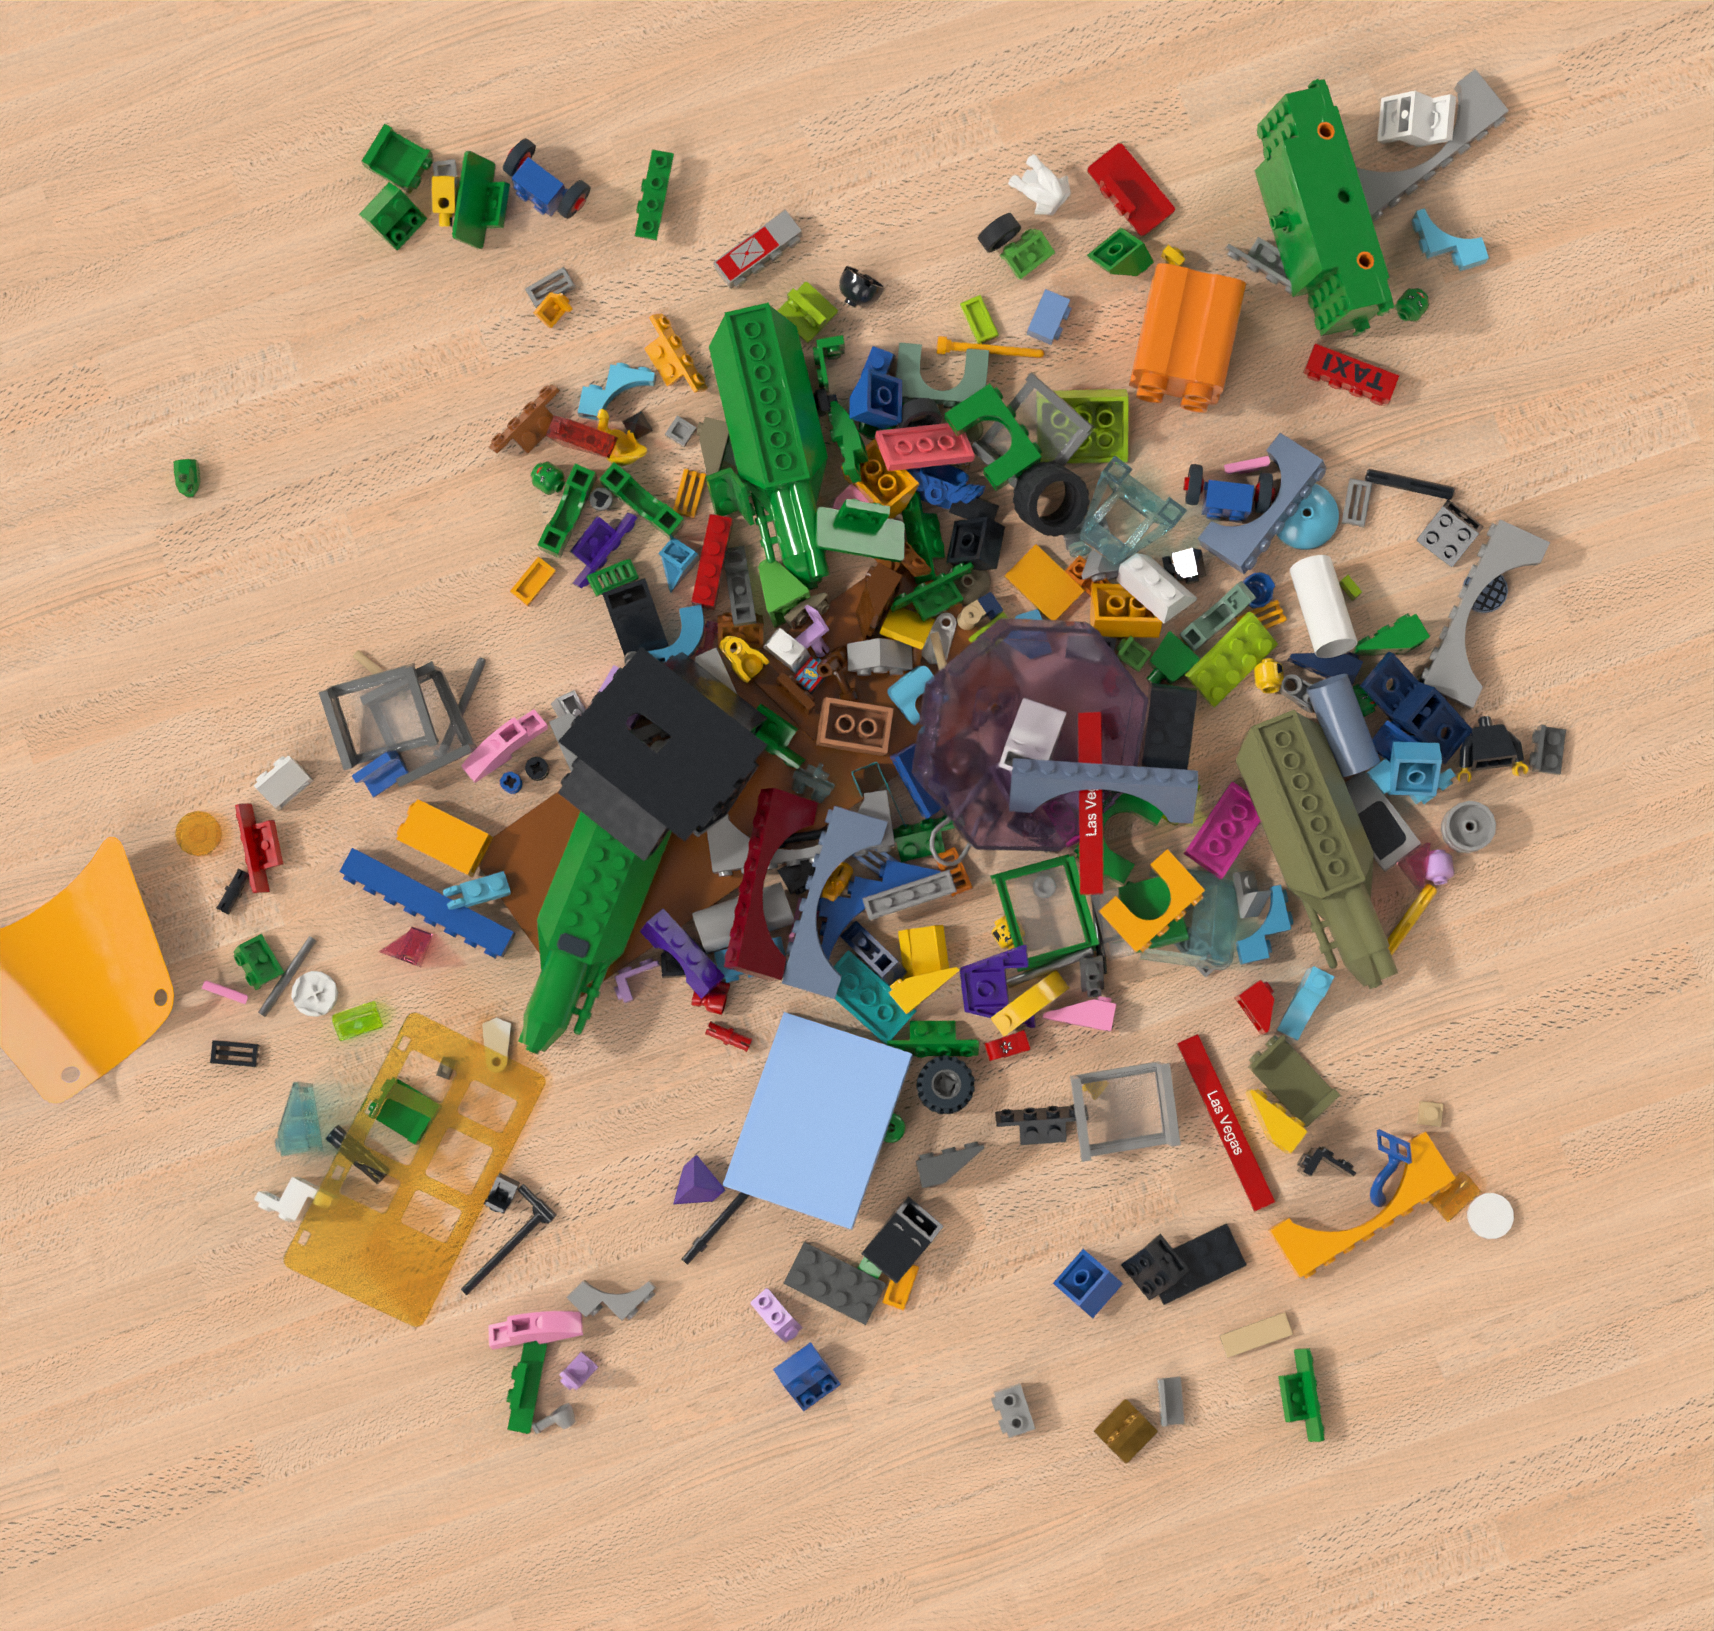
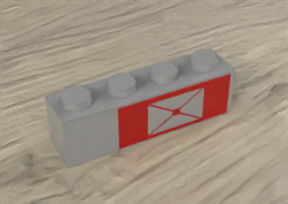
M784 210L714 261V269L730 289L734 286L737 288L745 283L746 277L751 273H759L765 267L764 264L769 260L775 261L783 254L782 251L784 249L796 246L801 241L802 231L788 212Z

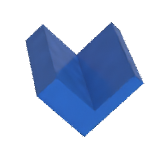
M395 750L385 752L354 773L352 778L355 783L364 782L372 797H376L397 783L396 778L409 772Z

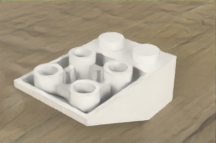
M1024 697L1005 744L999 767L1012 771L1013 758L1052 761L1067 712Z

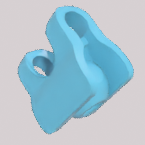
M926 666L915 667L889 687L887 691L891 700L913 725L921 721L920 714L915 708V701L919 695L928 693L940 704L948 700L947 693Z

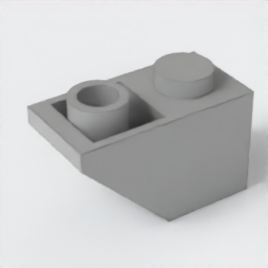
M1121 543L1105 545L1091 551L1082 573V579H1092L1093 582H1096L1106 577L1108 580L1117 578L1120 564L1126 561Z

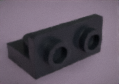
M809 860L800 861L801 865L790 867L786 865L777 870L790 894L796 893V895H800L808 890L805 889L809 875L814 876L816 867H812L813 863H810Z

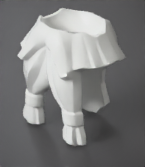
M1033 154L1029 156L1026 162L1033 170H1027L1023 174L1022 180L1017 175L1012 176L1009 179L1008 185L1016 188L1029 199L1036 202L1035 215H1054L1071 194L1068 176L1060 179L1057 178Z

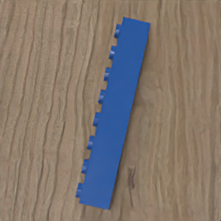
M354 848L349 852L339 871L344 874L343 879L355 885L356 882L365 885L363 890L374 896L379 892L385 896L384 901L394 906L397 902L405 906L403 911L413 916H416L417 913L425 917L424 922L436 927L437 923L444 926L443 932L455 938L457 934L465 937L464 943L474 948L477 945L486 948L484 953L495 959L498 955L504 957L516 934L465 906L453 910L448 909L447 904L452 899Z

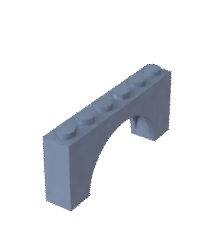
M1279 433L1266 450L1269 458L1281 471L1280 490L1272 506L1258 519L1241 526H1223L1211 521L1198 537L1204 549L1244 575L1255 566L1258 556L1269 548L1272 538L1283 530L1289 516L1292 517L1297 512L1300 502L1310 495L1314 484L1320 481L1326 473L1323 459L1282 433Z

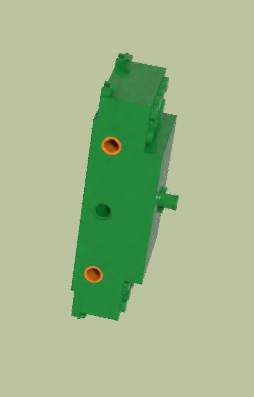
M1316 79L1308 85L1309 89L1286 93L1258 123L1257 135L1262 140L1265 160L1254 171L1284 271L1291 283L1292 297L1308 294V304L1313 309L1315 315V327L1319 330L1321 336L1355 329L1354 336H1359L1370 328L1369 320L1375 315L1383 316L1389 313L1390 309L1395 308L1387 281L1390 277L1338 107L1333 104L1325 79Z

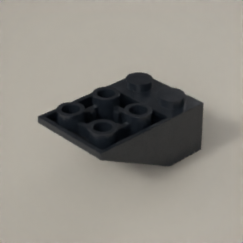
M645 578L602 593L624 656L631 651L637 652L641 647L646 651H653L669 646Z
M908 1196L896 1208L861 1254L897 1284L944 1226Z

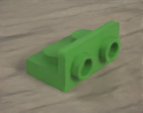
M1029 229L1021 235V239L1016 243L1012 242L1005 246L1004 252L999 256L1007 262L1017 279H1022L1055 254V251L1042 231Z

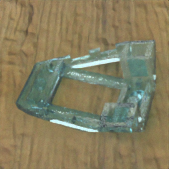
M1116 456L1112 458L1100 474L1079 535L1081 541L1114 566L1172 530L1187 511L1172 498L1168 497L1164 501L1130 475L1133 469ZM1107 485H1109L1113 493L1096 512ZM1119 498L1145 517L1144 521L1125 544L1099 525V522ZM1153 523L1160 524L1156 529H1154L1142 540H1140L1141 537L1145 534V532L1150 528V526Z

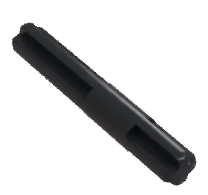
M1368 469L1365 475V481L1448 500H1451L1454 495V487L1374 469Z

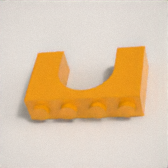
M1168 849L1150 864L1170 890V905L1161 917L1154 920H1142L1133 915L1117 896H1114L1098 911L1134 952L1140 950L1143 953L1153 944L1150 940L1156 934L1160 937L1169 929L1167 925L1173 919L1177 922L1187 913L1184 909L1190 903L1195 906L1204 898L1201 894L1205 891L1204 888Z

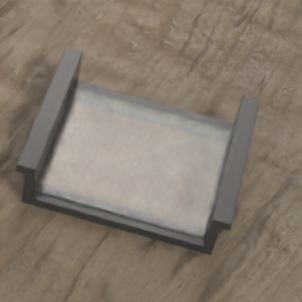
M1031 372L1025 379L1027 383L1009 405L1016 414L1015 419L1018 424H1023L1027 428L1030 441L1032 443L1036 442L1041 448V462L1052 461L1065 466L1096 427L1085 420ZM994 422L981 440L974 442L971 447L973 452L989 465L1009 450L1012 443L1011 436L1002 424ZM1020 475L1019 477H1017L1016 479H1014V480H1013L1012 482H1010L1009 484H1010L1013 488H1015V487H1016V484H1017V483H1016L1017 480H1018L1022 475Z
M433 661L415 669L436 736L439 739L438 745L431 747L425 745L398 753L409 772L396 778L399 787H403L472 753L477 748L442 668L435 666ZM407 678L386 683L360 696L363 705L370 707L386 746L425 736Z
M415 663L336 684L324 691L318 692L343 770H348L357 764L374 760L388 751L396 750L397 753L425 745L429 747L438 745L439 739L436 736L415 671Z

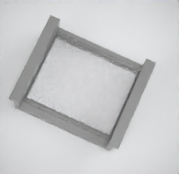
M1157 1061L1070 1076L1082 1162L1090 1161L1092 1156L1163 1144H1168L1171 1147L1181 1145L1170 1063Z

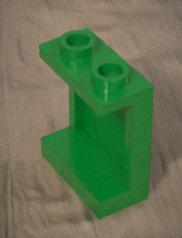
M384 123L361 162L366 169L404 191L411 193L413 189H417L422 181L421 175L424 170H429L431 167L433 154L431 150L423 149L393 131L392 127Z

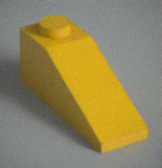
M958 967L909 977L904 981L899 978L890 986L892 990L889 994L907 1015L960 970Z

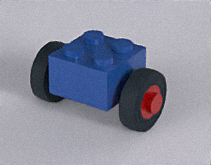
M527 138L522 139L510 150L503 165V171L512 177L513 188L517 191L516 195L525 202L527 200L531 201L534 204V209L542 215L546 213L552 217L557 210L564 218H571L585 205L591 187L584 181L579 180L569 190L565 189L562 182L531 160L535 153L536 145Z
M1191 464L1188 477H1184L1183 490L1186 491V504L1198 505L1200 494L1204 490L1201 515H1207V519L1220 520V517L1229 518L1230 522L1242 523L1243 520H1247L1251 513L1253 495L1256 513L1264 514L1269 509L1270 502L1274 501L1275 488H1273V475L1270 473H1260L1258 484L1255 488L1254 485L1216 480L1204 482L1203 466L1198 464Z

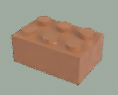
M826 697L822 700L816 746L884 756L888 751L894 708Z

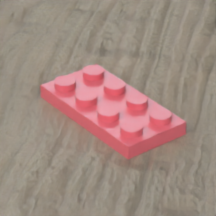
M948 423L876 431L875 439L888 471L973 462L975 457L966 433L964 432L957 437Z

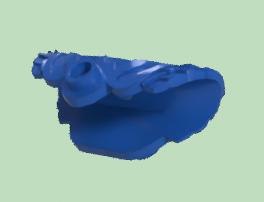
M949 464L906 469L919 483L916 491L919 492L920 499L944 509H950L952 503H958L959 501L967 504L979 498L986 488V485H966L969 480L968 474Z

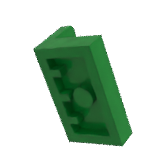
M262 934L238 945L234 950L235 962L238 966H242L246 973L245 978L248 984L253 986L255 990L260 989L264 984L284 974L282 967Z

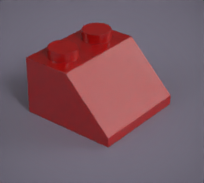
M1262 980L1255 982L1234 997L1260 1035L1270 1030L1275 999L1272 996L1274 990L1267 981L1262 982Z

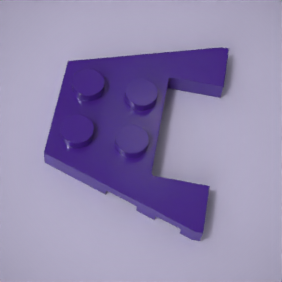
M1021 945L960 967L965 1012L991 1018L1010 1004L1005 968L1028 967L1027 945ZM1035 1014L1022 1024H1027L1026 1027L1035 1028Z

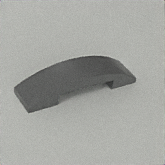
M745 547L727 548L724 566L734 627L755 624L756 616Z

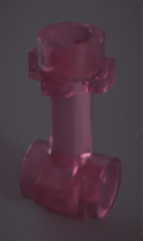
M707 620L706 625H704V631L707 632L703 648H697L696 656L712 650L715 634H718V622Z

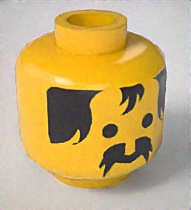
M1272 658L1263 659L1254 668L1256 687L1266 694L1278 692L1284 679L1283 665L1275 662Z
M1004 915L994 922L996 927L992 929L991 933L1000 948H1008L1010 950L1014 948ZM1017 920L1021 938L1024 942L1025 931Z

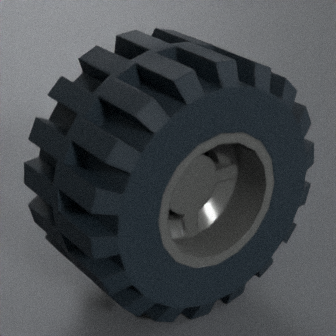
M954 1056L936 1057L927 1062L921 1069L917 1078L916 1089L922 1104L928 1107L930 1111L942 1115L953 1114L963 1109L971 1100L975 1090V1079L971 1069L966 1066L964 1061H960Z

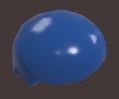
M1262 572L1253 573L1242 581L1256 597L1248 605L1249 607L1261 608L1273 599L1275 583L1269 575Z

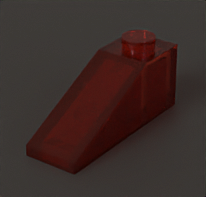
M555 415L546 433V437L563 447L605 458H610L618 439L614 435Z

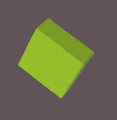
M1349 575L1339 582L1340 587L1352 601L1362 593Z

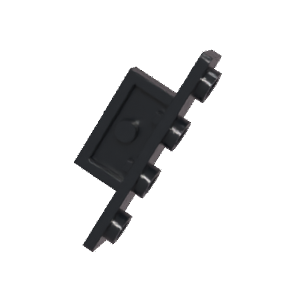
M1074 1104L1064 1107L1049 1106L1036 1109L1028 1107L1022 1110L1004 1109L995 1112L997 1127L1019 1125L1021 1145L1066 1142V1122L1076 1121ZM1084 1105L1085 1115H1086V1121H1087V1120H1088V1111H1087V1106Z

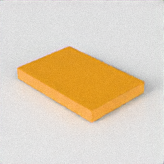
M1037 544L1004 575L1052 624L1085 591Z

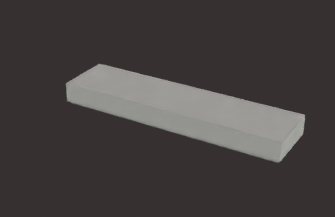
M950 870L862 898L870 921L955 893L957 890Z

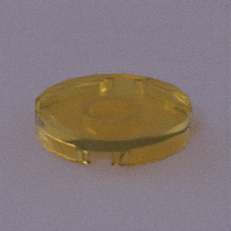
M194 811L189 812L180 819L176 826L175 836L177 844L184 852L200 857L209 855L218 847L222 831L215 817L207 812Z

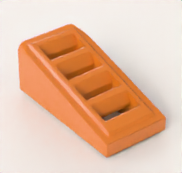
M955 847L938 854L941 859L953 855L954 859L951 861L959 857ZM936 860L941 872H944L945 868L949 867L938 863ZM962 862L957 864V868L950 870V873L953 875L961 872V876L954 878L953 881L957 883L964 880L965 884L956 887L957 892L950 894L951 897L973 889Z

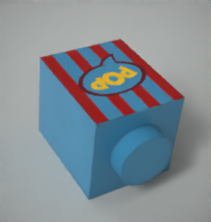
M812 657L794 676L799 685L811 695L826 678H822L817 671V665L822 660L819 658L814 660Z

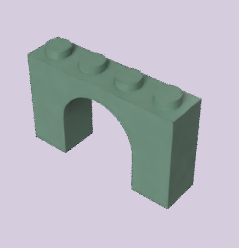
M899 343L896 378L902 379L903 403L917 398H930L936 404L952 409L986 386L989 350L967 349L965 372L961 382L950 390L939 391L929 387L921 377L920 360L922 344Z

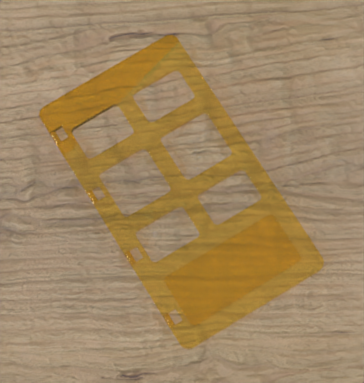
M412 1012L408 1014L363 1104L345 1135L327 1174L324 1176L293 1240L283 1256L284 1265L301 1275L413 1327L423 1325L484 1206V1202L493 1187L496 1177L501 1173L545 1086V1077L539 1072L420 1013ZM403 1036L410 1039L405 1051L398 1049ZM415 1050L456 1071V1075L442 1102L437 1103L397 1083L396 1079L411 1051ZM476 1080L516 1100V1106L502 1132H496L458 1113V1107L472 1081ZM388 1098L430 1117L432 1120L409 1165L396 1161L364 1144L385 1100ZM370 1101L377 1103L372 1115L364 1113ZM449 1128H453L492 1148V1153L470 1194H465L426 1175V1170L446 1130ZM355 1161H360L400 1181V1185L386 1212H378L340 1193V1188ZM337 1165L344 1168L338 1180L332 1178ZM420 1190L460 1209L461 1214L447 1241L441 1242L402 1223L401 1219L416 1191ZM304 1230L311 1233L305 1245L298 1242Z

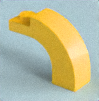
M1055 970L990 1019L1001 1034L1006 1036L1070 988L1058 971Z

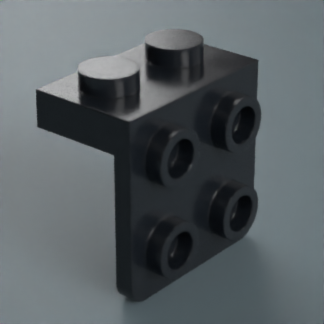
M1323 1146L1311 1148L1307 1154L1303 1153L1297 1163L1299 1166L1297 1172L1304 1176L1311 1177L1321 1160L1347 1176L1354 1177L1356 1175V1172L1352 1170L1354 1166L1344 1159H1334V1153Z

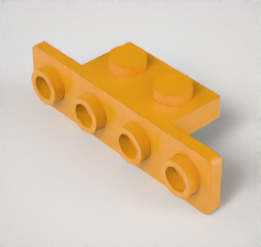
M662 313L652 314L649 319L660 336L644 349L666 386H672L684 376L694 393L706 391L708 387L705 384L703 375L697 371L692 357L686 353L680 337L671 328L669 319Z

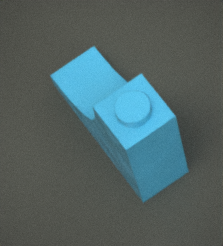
M1315 966L1308 968L1277 1031L1298 1040L1314 1010L1325 997L1334 976Z

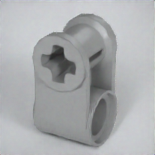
M1294 674L1284 677L1279 690L1280 693L1309 713L1314 711L1306 690L1312 684ZM1287 680L1295 683L1296 688L1294 691L1286 689L1285 682Z

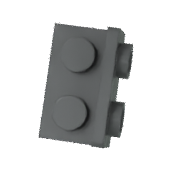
M1542 724L1537 727V730L1534 729L1532 743H1535L1534 752H1531L1529 765H1532V772L1553 775L1561 774L1566 729L1546 727V725Z

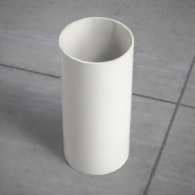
M1315 555L1298 561L1290 568V574L1315 655L1319 658H1331L1349 652L1357 645V639L1331 557Z

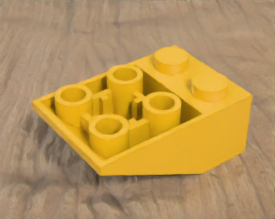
M1258 1088L1247 1090L1245 1094L1267 1140L1285 1154H1291L1308 1132L1304 1129L1305 1124L1296 1117H1288L1285 1114L1287 1110L1278 1103L1271 1104L1266 1100L1268 1096Z

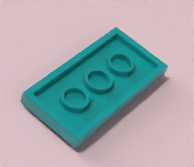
M849 950L833 966L842 975L835 1000L887 1045V1041L893 1039L917 1010L913 1009L906 1015L889 994L892 990L890 986Z

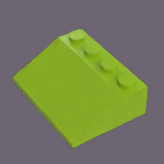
M1127 389L1054 391L1085 420L1096 427L1067 463L1128 462ZM1036 391L1037 444L1042 450V454H1040L1042 456L1041 462H1049L1055 459L1078 431L1079 427L1040 392Z

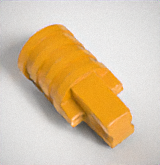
M842 862L831 873L825 883L822 897L834 902L842 893L854 873L853 868L849 864Z

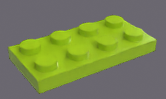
M1249 611L1185 676L1206 701L1215 708L1278 643L1257 617Z

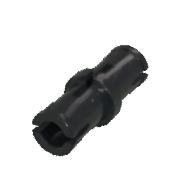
M239 868L237 869L229 886L226 885V892L216 909L228 915L230 914L237 898L242 896L241 891L249 878L248 873Z

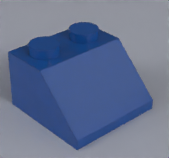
M869 368L865 369L850 396L849 418L881 429L901 423L902 379Z
M1084 1249L1080 1251L1053 1282L1058 1289L1092 1319L1123 1285L1120 1280Z

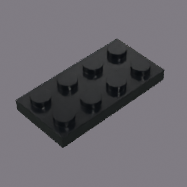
M1227 1223L1173 1248L1190 1270L1174 1285L1159 1294L1162 1304L1165 1305L1247 1265Z

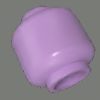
M1432 850L1423 859L1425 878L1433 881L1435 885L1446 884L1447 880L1454 875L1452 856L1446 853L1445 850Z

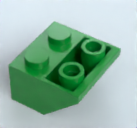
M390 182L358 214L396 251L428 219L401 189Z

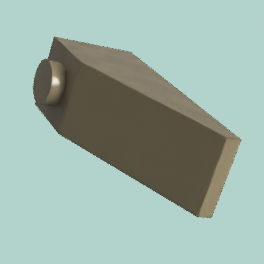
M705 417L703 423L699 422L696 435L700 436L699 440L708 476L721 471L730 436L726 422Z

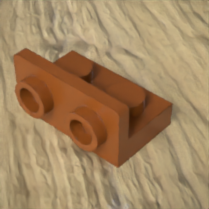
M732 612L717 615L718 648H720L721 640L726 636L741 638L750 648H763V615L755 613V624L734 627ZM732 643L730 648H737L736 643Z

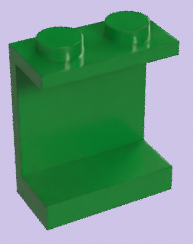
M392 1077L391 1080L387 1078L380 1089L383 1093L379 1099L375 1098L370 1104L368 1110L371 1112L368 1116L402 1135L412 1144L418 1145L442 1105L396 1077Z

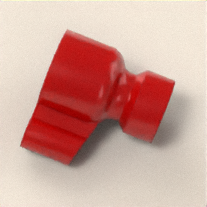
M721 981L702 999L694 991L691 1005L696 1007L704 1006L710 1013L723 1015L731 983Z

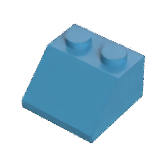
M1393 742L1390 763V795L1436 796L1442 763L1439 743Z

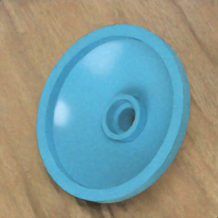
M1314 484L1310 495L1300 502L1297 512L1292 517L1289 516L1283 530L1276 535L1285 544L1296 549L1309 550L1323 545L1332 537L1338 525L1339 511L1335 499L1325 488ZM1303 510H1309L1311 515L1309 517L1304 516Z

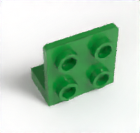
M843 335L817 339V347H813L815 366L820 365V369H817L819 387H824L826 393L829 392V383L824 357L832 360L840 358L841 354H845Z
M731 467L705 476L715 515L725 516L739 511L750 526L755 524L753 516L756 515L755 509L748 499L751 496L750 489L747 484H743L742 479L738 474L734 473Z

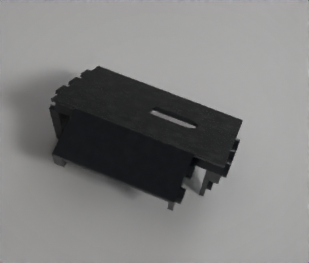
M641 647L623 668H619L612 677L613 680L602 692L599 691L594 696L590 706L581 716L575 717L571 727L559 739L558 742L577 756V758L571 765L573 767L571 773H567L561 780L560 784H562V787L558 793L645 861L656 852L669 830L683 841H686L692 833L699 837L727 816L760 766L756 761L758 756L767 747V744L756 737V735L768 718L684 652L676 656L671 655L666 662H660ZM631 715H644L671 736L658 753L627 729L626 721Z

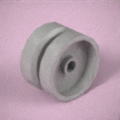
M1475 801L1457 804L1446 812L1441 822V834L1444 842L1449 848L1458 853L1468 854L1484 848L1491 842L1496 830V822L1492 812L1487 806ZM1467 823L1471 825L1469 828L1470 831L1466 829Z

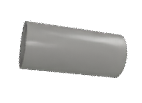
M781 882L763 888V910L769 932L794 924L795 920ZM738 897L692 913L706 954L729 946L730 930L733 926L734 909L737 905Z

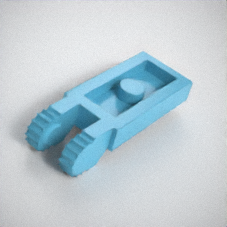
M503 871L443 890V894L449 897L462 893L463 898L452 900L447 904L448 909L453 910L510 895L511 891Z

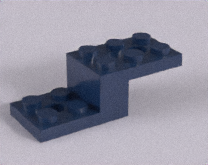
M1387 652L1360 685L1388 718L1399 724L1403 731L1414 734L1421 743H1439L1442 764L1444 765L1472 732V728L1435 687L1419 682L1392 652ZM1392 678L1393 685L1387 690V681ZM1446 727L1447 734L1441 738V731Z

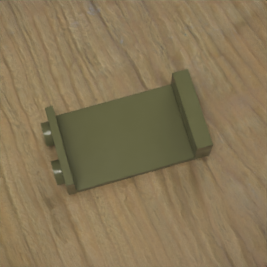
M1274 1035L1265 1044L1268 1047L1262 1053L1257 1051L1249 1059L1251 1064L1248 1068L1296 1118L1305 1124L1304 1127H1308L1340 1094L1335 1089H1332L1285 1040L1286 1037L1284 1035L1279 1037Z

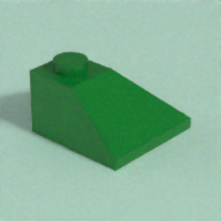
M1122 227L1087 254L1090 260L1113 275L1138 276L1154 263L1145 244Z

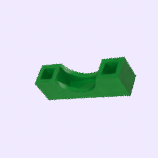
M615 462L610 465L599 479L606 489L670 540L673 539L685 524L682 516L646 491Z
M576 463L574 464L565 483V489L558 508L550 522L546 525L537 544L541 551L561 558L598 478L596 472Z

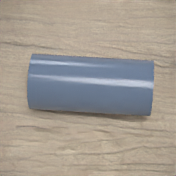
M1348 674L1336 675L1309 686L1306 689L1342 777L1360 773L1377 765L1380 759Z

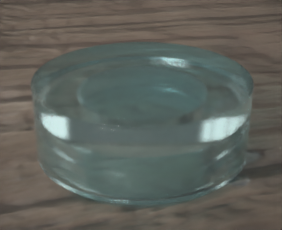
M1079 541L1068 546L1070 556L1072 557L1084 556L1092 551L1090 541Z

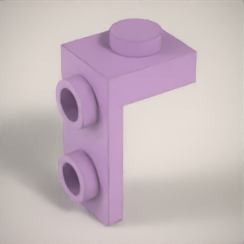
M651 958L640 962L641 967L632 970L630 966L619 970V975L614 976L618 985L614 987L618 1000L623 999L624 1003L633 1001L634 999L626 979L659 967V961L653 962Z
M768 1288L751 1301L754 1309L785 1343L795 1338L803 1328L787 1312Z

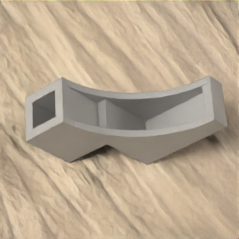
M584 1280L567 1298L585 1317L589 1314L594 1317L603 1308L600 1304L603 1301L621 1321L625 1318L630 1320L639 1311L636 1307L642 1301L646 1304L655 1295L653 1290L656 1286L651 1281H648L644 1286L635 1291L612 1294L600 1291Z

